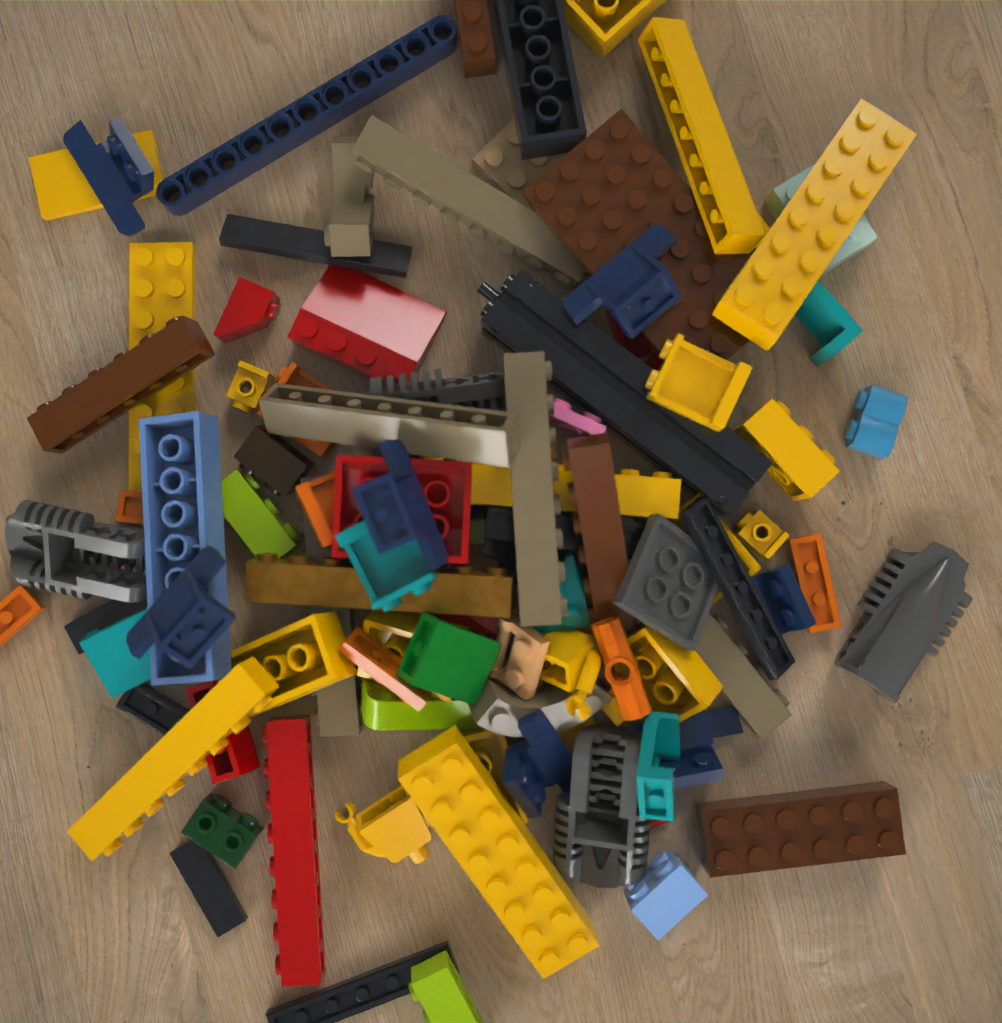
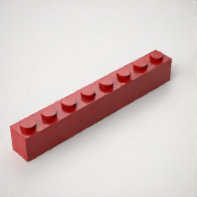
M310 715L272 717L266 721V726L262 727L263 746H267L268 758L264 759L263 769L265 778H269L270 791L266 792L265 803L267 811H271L272 823L268 824L267 837L269 844L273 843L274 856L270 857L269 871L270 876H275L276 889H272L271 905L272 909H277L278 920L274 922L273 926L274 942H279V954L275 958L276 975H281V987L316 985L322 983L326 973L311 717Z

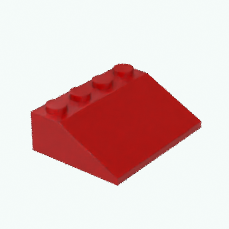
M329 265L301 307L287 337L295 345L367 379L382 376L384 386H387L388 375H394L396 385H398L399 374L403 373L406 374L407 382L411 383V372L419 373L447 311L359 270Z
M336 455L331 557L349 558L346 550L340 547L335 535L364 521L352 488L390 473L384 457ZM410 458L447 550V563L468 564L473 462Z

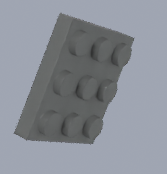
M659 513L651 514L613 603L682 649L694 651L719 587L692 537Z

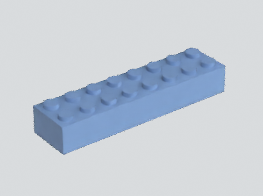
M201 411L139 419L148 609L204 547L211 546L217 549L226 560L218 417ZM225 564L205 587L208 590L209 596L228 608ZM229 627L191 669L157 648L156 643L149 648L151 685L222 680L232 670Z

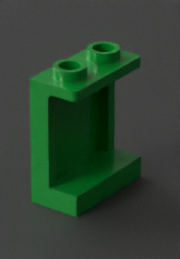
M422 612L396 675L411 686L476 705L480 694L484 691L486 680L493 664L498 658V652L502 644L486 634H477L444 622L434 615Z

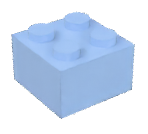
M671 848L666 852L661 851L656 854L649 863L650 867L647 869L646 876L630 885H626V889L623 891L631 911L658 941L708 896L698 878Z

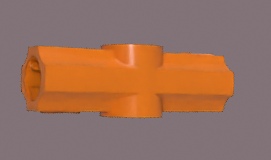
M612 616L592 624L591 627L605 665V677L612 685L623 720L633 721L650 714L652 709L638 671V659L632 653L620 616ZM617 662L625 663L628 665L630 673H618L614 669L613 664Z

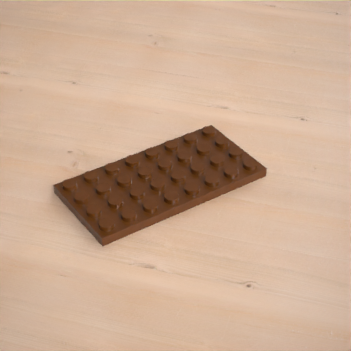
M622 109L522 191L524 199L591 276L651 226L660 225L674 234L677 243L656 260L667 268L682 298L640 332L658 354H660L666 340L673 341L678 333L684 335L683 340L725 360H728L750 341L712 315L724 294L750 259V256L748 254L714 253L691 188Z

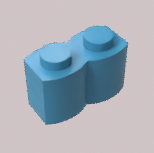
M873 384L864 388L863 391L860 390L853 403V408L856 409L855 418L847 423L843 437L847 438L845 447L878 459L889 457L897 437L898 427L906 410L908 397Z

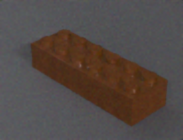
M885 781L695 803L702 865L710 878L906 855L898 789Z

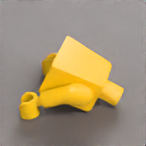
M575 629L546 634L543 637L549 640L550 643L539 679L570 693L578 690L577 694L571 695L566 700L565 705L572 717L578 709L580 718L586 720L590 716L591 708L585 700L587 694H592L603 663L594 632L591 631L585 634Z
M402 785L358 814L357 807L352 802L344 803L350 813L348 818L339 809L335 812V819L339 823H347L349 826L347 831L362 852L380 858L386 857L392 863H397L406 856H409L415 864H419L429 856V850L425 844L432 839L430 831L432 825Z

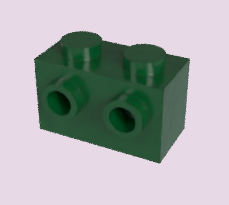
M210 793L201 801L181 833L236 869L264 828L258 825L259 821L253 815L247 812L240 813L231 807L232 803L226 797Z

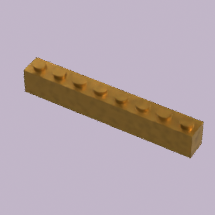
M257 553V557L246 561L245 601L372 609L370 605L372 601L353 564L342 563V558L327 556L322 557V561H309V555L296 554L289 555V559H277L276 553ZM455 564L453 569H441L439 567L434 569L438 577L431 581L434 586L433 588L417 596L414 595L413 591L400 596L403 603L390 610L510 618L513 612L514 573H508L507 568L501 566H488L487 571L473 570V565Z

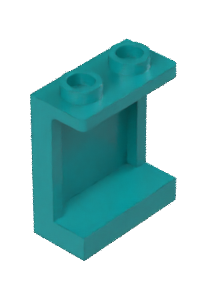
M819 280L795 313L799 321L822 345L809 357L817 367L840 352L864 331Z
M365 520L335 535L340 547L346 550L372 601L370 605L373 610L382 607L383 611L386 612L403 603L400 596L410 591H413L414 595L417 596L434 587L431 581L438 576L435 570L429 571L417 540L378 555Z
M148 607L101 630L97 628L87 633L79 642L111 698L151 679L150 650L139 660L131 655L126 643L128 632L148 611Z
M651 712L645 716L636 775L640 818L674 821L673 768L660 767V761L663 759L680 760V724L678 714Z

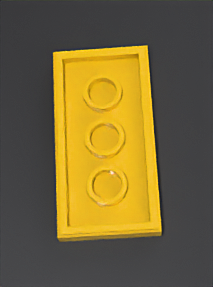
M152 130L134 133L132 136L154 170V190L137 200L156 196V188L164 180L155 134ZM68 148L28 157L41 218L45 221L104 208Z

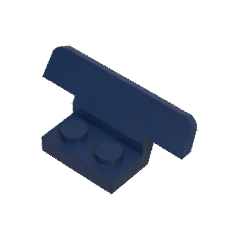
M121 117L109 121L110 136H107V140L100 142L98 145H96L80 120L64 134V144L117 230L125 236H133L145 229V223L134 207L133 202L154 190V170Z
M660 225L651 226L564 299L563 307L566 313L578 325L603 305L611 311L625 336L633 339L682 298L667 268L656 260L677 243L674 234Z
M398 439L378 443L390 473L352 488L378 555L417 540L429 571L437 569L448 562V553L406 448Z
M211 546L204 547L131 628L126 637V643L131 655L140 660L149 648L156 643L157 648L191 669L236 620L235 613L209 596L208 590L205 587L227 563L217 549Z
M789 564L768 569L751 577L781 635L789 631L807 629L816 624ZM750 646L751 651H752V653H753V655H754V657H755V659H756V661H757V664L762 668V666H761L759 660L757 659V657H756V655H755V653H754L752 647Z
M732 707L698 712L680 722V760L663 759L660 761V767L673 768L674 789L725 780L724 769L715 753L713 738L744 733L738 712ZM644 723L624 727L630 728L642 736Z
M536 710L519 719L518 729L525 739L505 749L502 777L503 785L529 818L541 817L542 802L546 800V787L558 784L563 792H570L573 759L572 754L545 714L540 710Z

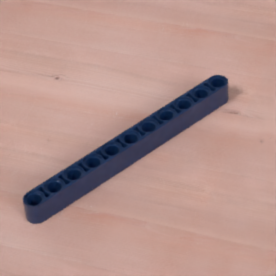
M446 15L432 18L165 178L156 188L157 199L175 216L189 213L452 55L458 46L455 21ZM441 33H447L450 35L447 39H439L436 37ZM414 49H421L424 51L422 54L417 56L410 54V52ZM387 65L397 66V68L391 72H386L383 70V68ZM360 81L370 82L365 88L356 87ZM333 97H343V100L338 104L329 103ZM307 113H316L312 120H303ZM280 129H290L288 134H286L285 136H276L277 132ZM253 145H262L260 151L249 153ZM227 161H235V164L232 168L227 170L223 169V165ZM208 176L204 185L196 186V182L200 177ZM181 192L177 201L169 202V198L173 193Z

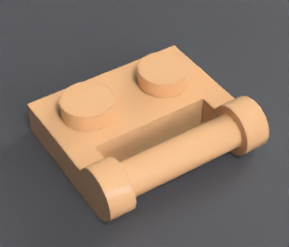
M511 614L510 618L499 617L497 623L499 632L496 641L502 645L498 652V658L489 673V677L499 679L523 700L533 698L550 641L530 626L521 627L520 618L514 614ZM513 633L515 635V639L508 660V664L506 666L504 664V659L508 649L511 634Z

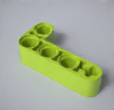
M362 677L359 706L365 725L371 729L429 730L450 729L455 725L458 729L483 728L476 724L466 702L453 698L450 702L430 697L419 712L413 706L405 703L385 685Z

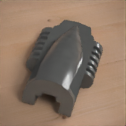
M435 369V380H431L430 372L427 370L423 371L422 382H419L417 372H411V383L407 382L406 374L403 373L399 374L398 385H396L394 375H388L387 386H384L382 376L370 378L371 390L367 393V395L506 412L504 370L443 379L441 369ZM370 449L375 457H383L381 449ZM408 453L412 459H419L418 454Z
M23 500L16 508V512L6 518L5 538L11 555L10 568L14 578L21 585L85 600L90 599L93 595L130 603L147 599L146 576L143 575L146 569L144 529L95 522L94 516L91 513L60 508L30 500ZM134 567H136V573L132 572Z
M933 542L921 552H903L898 549L891 551L887 558L893 564L884 562L881 567L889 575L878 572L875 578L883 585L874 581L869 585V588L877 594L875 595L869 591H865L863 594V598L870 602V605L863 601L857 603L856 606L864 614L834 661L835 666L847 674L862 680L874 688L876 693L893 703H897L900 698L899 694L924 655L927 653L936 657L939 653L932 644L943 647L945 641L938 634L949 637L952 633L944 624L955 628L958 622L952 616L961 618L964 614V611L958 606L968 608L973 600L969 594L964 592L966 587L964 578L969 563L953 549L937 542Z
M595 724L582 728L578 732L574 744L570 792L559 794L556 800L553 863L566 876L572 879H579L581 883L598 888H617L630 885L647 874L651 819L640 818L636 780L642 736L630 728L620 725L617 727L615 724Z

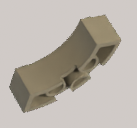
M359 136L334 137L331 146H327L328 166L333 167V198L329 226L324 228V240L326 246H331V257L370 256L372 251L373 232H369V228H372V221H374V194H368V188H373L374 171L368 173L355 164L356 160L352 158V148Z
M597 677L592 694H587L585 700L591 708L589 717L599 711L612 698V695L599 677ZM488 679L477 704L472 705L468 703L476 724L492 732L511 737L524 738L518 729V721L536 710H540L545 714L557 733L585 721L578 715V709L572 717L565 705L566 700L571 695L577 694L578 690L570 693L550 683L545 684L544 689L535 691L533 698L523 700L510 688L496 684Z

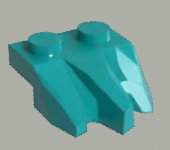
M573 552L565 554L562 561L565 565V582H559L560 596L567 597L568 616H562V624L530 626L539 634L590 627L581 566Z

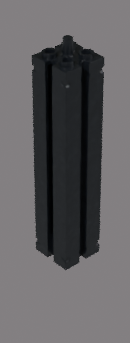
M523 269L516 276L513 274L508 276L500 288L503 291L502 294L485 281L480 285L477 292L489 300L480 313L483 317L481 319V326L484 336L496 342L506 353L544 351L545 361L551 360L552 381H546L549 386L583 412H589L601 418V424L607 427L606 430L658 470L672 473V479H681V487L693 497L697 493L701 496L707 495L719 517L734 514L748 496V492L754 484L758 483L773 463L764 454H759L756 448L727 426L721 431L716 432L646 399L649 389L645 388V384L653 369L585 318L577 325L566 313L563 307V300L540 282H535L532 276Z

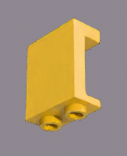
M678 333L673 341L666 340L659 354V358L664 360L659 371L653 369L645 384V388L649 389L646 399L719 432L725 428L753 367L741 361L737 365L683 340L684 335Z

